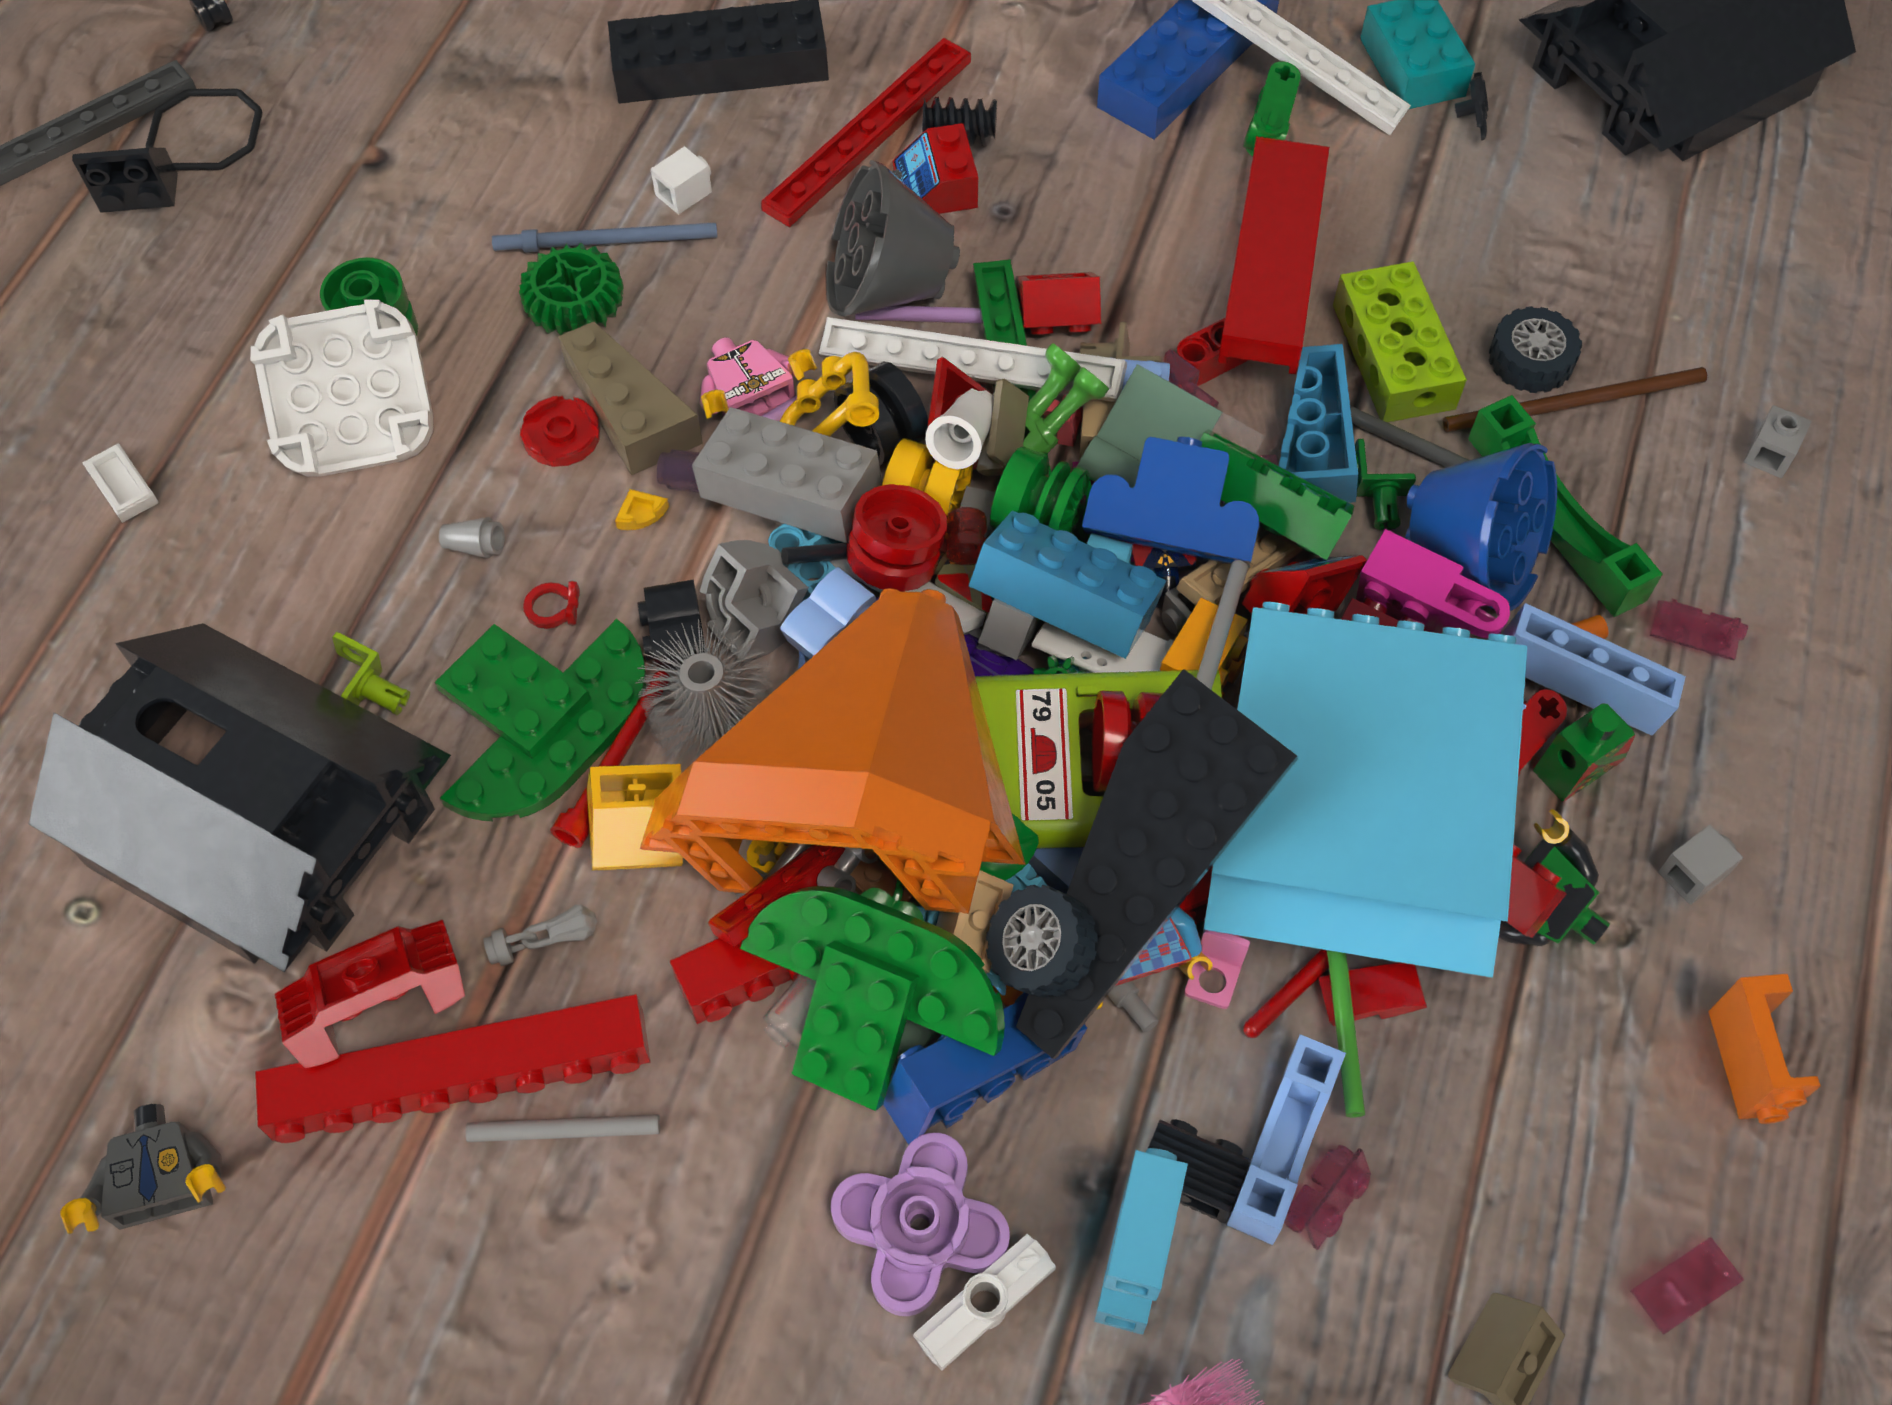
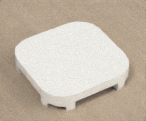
M364 300L362 305L291 318L280 315L268 320L270 324L259 333L255 345L251 346L250 361L255 364L270 437L267 440L272 454L287 468L307 477L327 476L401 462L416 456L427 446L433 433V411L418 338L412 324L397 308L382 303L380 300Z

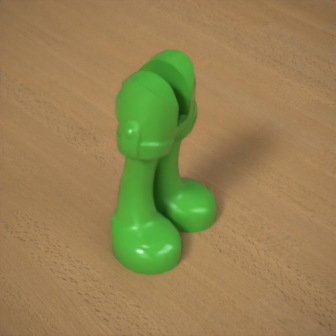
M1054 343L1048 347L1045 353L1051 368L1050 374L1040 390L1028 401L1023 447L1043 454L1049 453L1058 442L1055 436L1056 433L1073 413L1089 400L1103 398L1109 390L1101 380L1086 368L1081 367ZM1074 381V385L1066 397L1043 419L1042 415L1068 384Z

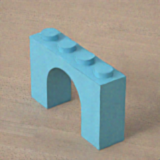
M1149 1148L1146 1152L1135 1151L1119 1210L1094 1322L1141 1335L1144 1334L1152 1300L1157 1301L1161 1291L1188 1163L1177 1161V1156L1169 1151L1157 1148Z

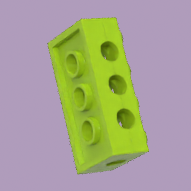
M1414 261L1340 274L1333 307L1379 418L1388 423L1456 410L1467 379Z

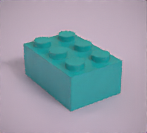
M1393 0L1367 6L1360 40L1389 91L1410 104L1409 109L1466 97L1475 62L1438 0Z

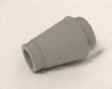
M490 517L443 524L439 531V542L441 547L445 549L490 558L493 554H500L504 547L505 534L503 526L500 522H494Z

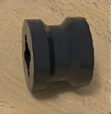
M189 0L195 15L206 32L213 30L215 24L219 22L229 23L233 21L230 10L224 0Z

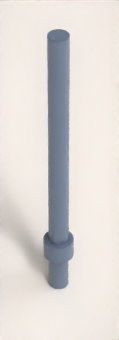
M717 223L538 233L537 229L522 230L521 234L493 235L492 246L494 251L523 249L524 253L540 252V248H550L551 246L565 247L566 243L569 246H578L581 242L583 245L704 239L718 238Z

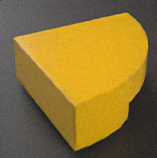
M629 489L615 520L617 529L637 530L652 525L668 510V499Z

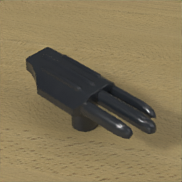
M1482 72L1474 73L1473 79L1470 80L1471 99L1455 103L1457 118L1476 113L1477 127L1480 128L1482 141L1487 135L1486 119L1489 108L1485 81Z

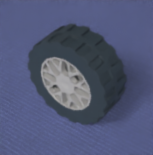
M1529 306L1525 309L1518 308L1513 310L1511 314H1506L1502 318L1501 323L1498 324L1489 348V362L1494 368V373L1497 376L1499 375L1507 385L1510 384L1520 391L1527 390L1529 393H1537L1538 391H1544L1545 393L1553 388L1558 389L1563 386L1565 380L1568 381L1571 377L1582 348V340L1579 338L1580 332L1572 325L1573 322L1561 316V313L1550 311L1544 307L1533 308V306Z
M1030 885L1026 886L1024 890L1018 889L1011 893V897L1000 903L998 911L995 915H992L989 922L991 926L986 934V941H988L986 953L987 958L992 963L990 967L994 974L1001 977L1000 981L1013 987V989L1041 998H1049V995L1056 997L1065 994L1064 991L1074 989L1079 985L1078 981L1083 976L1086 977L1090 970L1091 961L1095 959L1097 952L1095 951V943L1098 942V937L1094 930L1095 922L1093 916L1087 913L1086 910L1088 908L1083 903L1075 900L1076 898L1050 886L1042 885V887Z

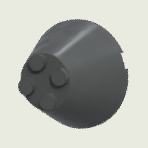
M870 160V167L862 165L854 175L844 195L831 239L838 241L835 262L827 261L826 296L830 310L834 314L849 316L929 298L939 300L945 290V279L949 269L956 268L960 257V248L954 246V225L946 221L884 164Z

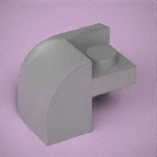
M735 540L718 544L703 577L700 589L701 593L706 594V607L711 618L708 622L709 628L713 629L715 636L717 634L719 639L721 635L722 639L725 634L722 642L724 643L726 639V645L730 638L731 642L735 636L737 638L741 634L729 647L732 652L747 639L748 641L745 644L752 640V644L738 653V658L740 655L742 657L750 648L751 650L747 654L754 650L753 652L762 653L748 658L747 661L773 652L786 641L780 627L788 615L802 602L809 588L788 569L789 564L785 565L782 562L779 550L764 543L751 540Z

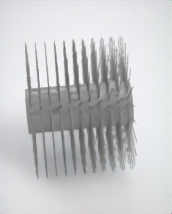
M699 619L700 653L692 628L697 654L693 651L685 629L684 634L688 641L691 656L686 647L684 646V650L676 641L675 643L681 649L682 654L686 655L683 659L666 645L673 653L665 649V652L670 657H672L670 655L672 654L683 663L682 665L676 659L674 660L678 664L669 658L666 660L654 654L659 658H653L658 659L662 663L672 664L678 671L668 666L670 668L668 669L658 663L656 664L663 668H638L656 670V672L665 671L667 674L670 672L678 676H672V678L666 676L667 678L649 676L653 678L638 681H669L672 683V685L664 687H645L654 689H641L649 690L642 691L646 692L642 693L645 695L653 694L659 690L673 691L669 695L661 693L666 696L657 695L661 697L644 698L655 699L648 700L651 702L647 703L651 704L649 705L651 707L657 706L654 708H660L648 710L651 709L649 707L646 711L653 712L651 714L655 716L649 720H653L651 722L656 723L654 725L661 728L658 730L667 734V736L676 727L680 726L681 728L684 726L680 733L677 732L676 735L672 733L670 737L660 740L662 742L659 744L665 741L670 743L672 740L674 742L682 735L683 739L686 732H688L683 742L680 741L675 747L674 745L672 746L673 750L671 752L674 750L676 752L688 740H691L687 751H690V755L694 748V755L701 738L699 751L694 760L700 756L703 746V753L705 752L707 740L708 748H710L735 726L741 718L747 715L741 712L747 713L746 710H753L757 706H748L745 702H748V700L755 702L753 700L761 701L764 700L762 698H766L764 696L771 694L768 693L771 692L770 689L760 688L767 687L760 682L769 680L770 678H767L769 676L753 672L751 675L749 673L746 677L744 675L743 678L737 677L747 669L754 670L758 668L757 670L762 668L755 663L749 664L752 659L742 669L737 667L736 670H733L738 663L741 664L743 660H748V658L759 654L755 652L750 655L747 654L751 650L750 648L740 660L738 658L734 662V659L730 663L731 658L736 653L738 655L742 649L747 647L745 643L748 639L737 650L735 649L732 654L730 652L727 658L725 655L724 660L721 661L722 655L727 649L729 650V647L741 634L734 641L732 640L729 645L727 643L725 648H723V644L717 657L720 643L725 634L722 639L720 635L715 647L716 634L712 653L710 654L713 629L707 648V628L706 648L704 638L703 652L702 629L700 640ZM746 680H756L758 682L755 685L752 684L749 688L739 687ZM746 691L755 694L752 697L741 696ZM665 699L676 700L673 704L669 705L659 703L664 702L662 700ZM670 708L679 709L672 716L664 715ZM672 718L673 720L676 718L675 722L678 718H683L677 724H673V726H666ZM697 734L696 741L692 744L693 739H694L695 735ZM685 752L674 764H676L684 755L686 756L688 752Z

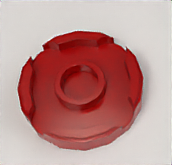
M552 396L536 403L526 412L523 418L522 429L520 427V436L528 455L538 463L552 467L569 466L584 460L595 450L600 440V423L593 407L582 399L573 397L574 400L564 399L563 396Z

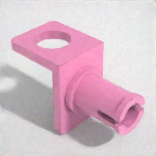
M1204 930L1201 940V952L1211 960L1213 965L1211 970H1216L1223 975L1226 982L1225 987L1218 993L1205 991L1200 986L1199 977L1206 970L1198 961L1192 967L1194 980L1188 979L1184 994L1189 998L1221 1009H1227L1250 941L1239 935Z

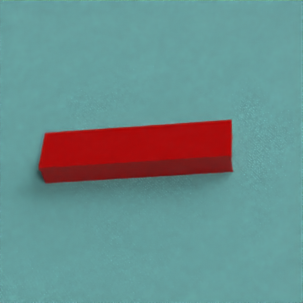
M1256 136L1218 363L1225 364L1227 357L1289 366L1288 374H1297L1303 348L1330 147Z

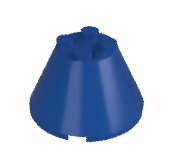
M1527 443L1429 473L1420 486L1413 485L1409 490L1407 507L1411 510L1410 526L1407 529L1405 539L1463 566L1462 576L1499 593L1509 602L1510 611L1514 610L1525 600L1533 588L1538 575L1531 572L1538 554H1547L1553 532L1557 505V475L1554 462L1547 461L1543 453H1547L1548 449L1540 444Z

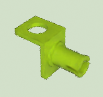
M335 632L332 639L336 653L361 666L343 691L341 697L356 705H359L362 700L368 699L395 715L400 714L403 709L399 707V704L404 707L406 706L410 697V691L379 677L382 672V666L378 652L339 632ZM350 649L356 651V652H357L358 654H360L361 656H359V655L353 653Z

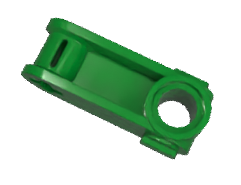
M1280 61L1272 64L1265 86L1260 91L1254 115L1243 143V147L1246 148L1251 156L1254 153L1256 136L1278 140L1286 139L1290 126L1289 119L1301 79L1299 69L1289 62Z

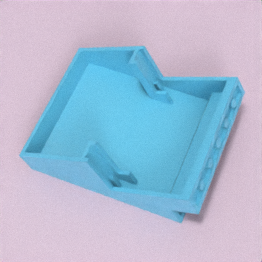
M1263 602L1262 608L1253 607L1237 710L1298 756V760L1213 864L1204 930L1493 978L1501 920L1508 921L1527 646L1515 644L1516 637L1504 634H1488V640L1469 638L1470 631L1461 628L1443 627L1441 634L1424 631L1425 625L1418 622L1397 621V627L1379 625V618L1369 615L1354 614L1352 615V621L1335 619L1334 612L1326 609L1308 608L1306 615L1289 612V605L1276 602Z

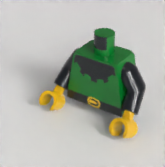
M1551 809L1549 812L1554 816L1555 823L1549 829H1542L1537 823L1534 824V828L1542 836V840L1524 863L1533 868L1538 861L1561 878L1556 886L1567 894L1533 938L1523 935L1509 923L1502 920L1499 938L1515 944L1544 946L1551 940L1559 944L1569 930L1572 929L1594 945L1610 925L1607 920L1589 908V905L1599 894V891L1595 888L1599 874L1588 846L1569 828L1567 821L1557 811Z

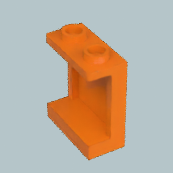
M1788 974L1740 977L1708 1011L1739 1119L1758 1118L1761 1124L1784 1121L1789 1118V1112L1795 1107L1806 1104V1098L1821 1087L1818 1076L1794 1078L1789 1075L1771 1013L1793 992Z

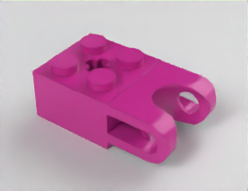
M1387 529L1384 530L1361 570L1356 600L1363 602L1365 598L1374 600L1388 609L1387 615L1399 621L1403 617L1415 620L1418 623L1424 624L1427 632L1442 634L1443 627H1453L1469 630L1471 634L1478 637L1488 638V634H1501L1510 616V606L1507 599L1499 593L1462 576L1463 566ZM1492 606L1496 610L1498 617L1495 618L1480 607Z

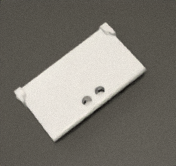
M1045 622L1035 637L1032 647L1052 656L1055 655V657L1064 661L1073 656V665L1078 666L1080 671H1087V673L1160 671L1161 662L1174 641L1171 639L1166 641L1144 631L1125 659Z

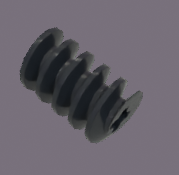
M939 97L934 98L931 107H927L924 98L922 133L927 128L963 123L970 146L974 145L977 136L980 137L983 147L988 146L992 136L995 139L997 120L996 99H993L989 109L985 110L982 99H978L975 108L971 109L968 98L963 99L960 108H956L953 97H949L945 108H942Z

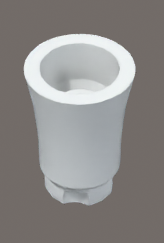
M970 389L958 397L943 415L935 419L928 426L925 436L926 445L930 454L937 462L948 468L964 469L977 461L991 427L994 396L987 390L977 391Z

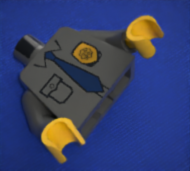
M148 1104L134 1110L135 1132L113 1137L108 1142L107 1155L101 1159L82 1196L68 1202L61 1209L60 1216L67 1234L73 1233L74 1228L83 1222L87 1231L97 1230L99 1228L97 1216L100 1213L103 1219L121 1230L213 1205L210 1188L214 1187L217 1193H221L226 1189L220 1178L221 1154L201 1133L190 1132L180 1122L166 1123L163 1105Z

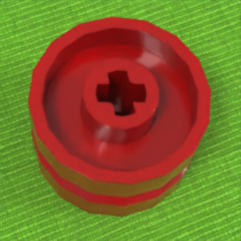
M895 484L874 487L862 494L856 504L853 516V529L850 532L847 545V561L859 578L879 589H895L900 592L918 589L931 580L937 569L940 548L947 531V516L939 502L921 490Z
M1123 691L1098 692L1092 728V777L1096 792L1106 791L1123 743L1163 693L1141 692L1134 700L1132 710H1130V703Z

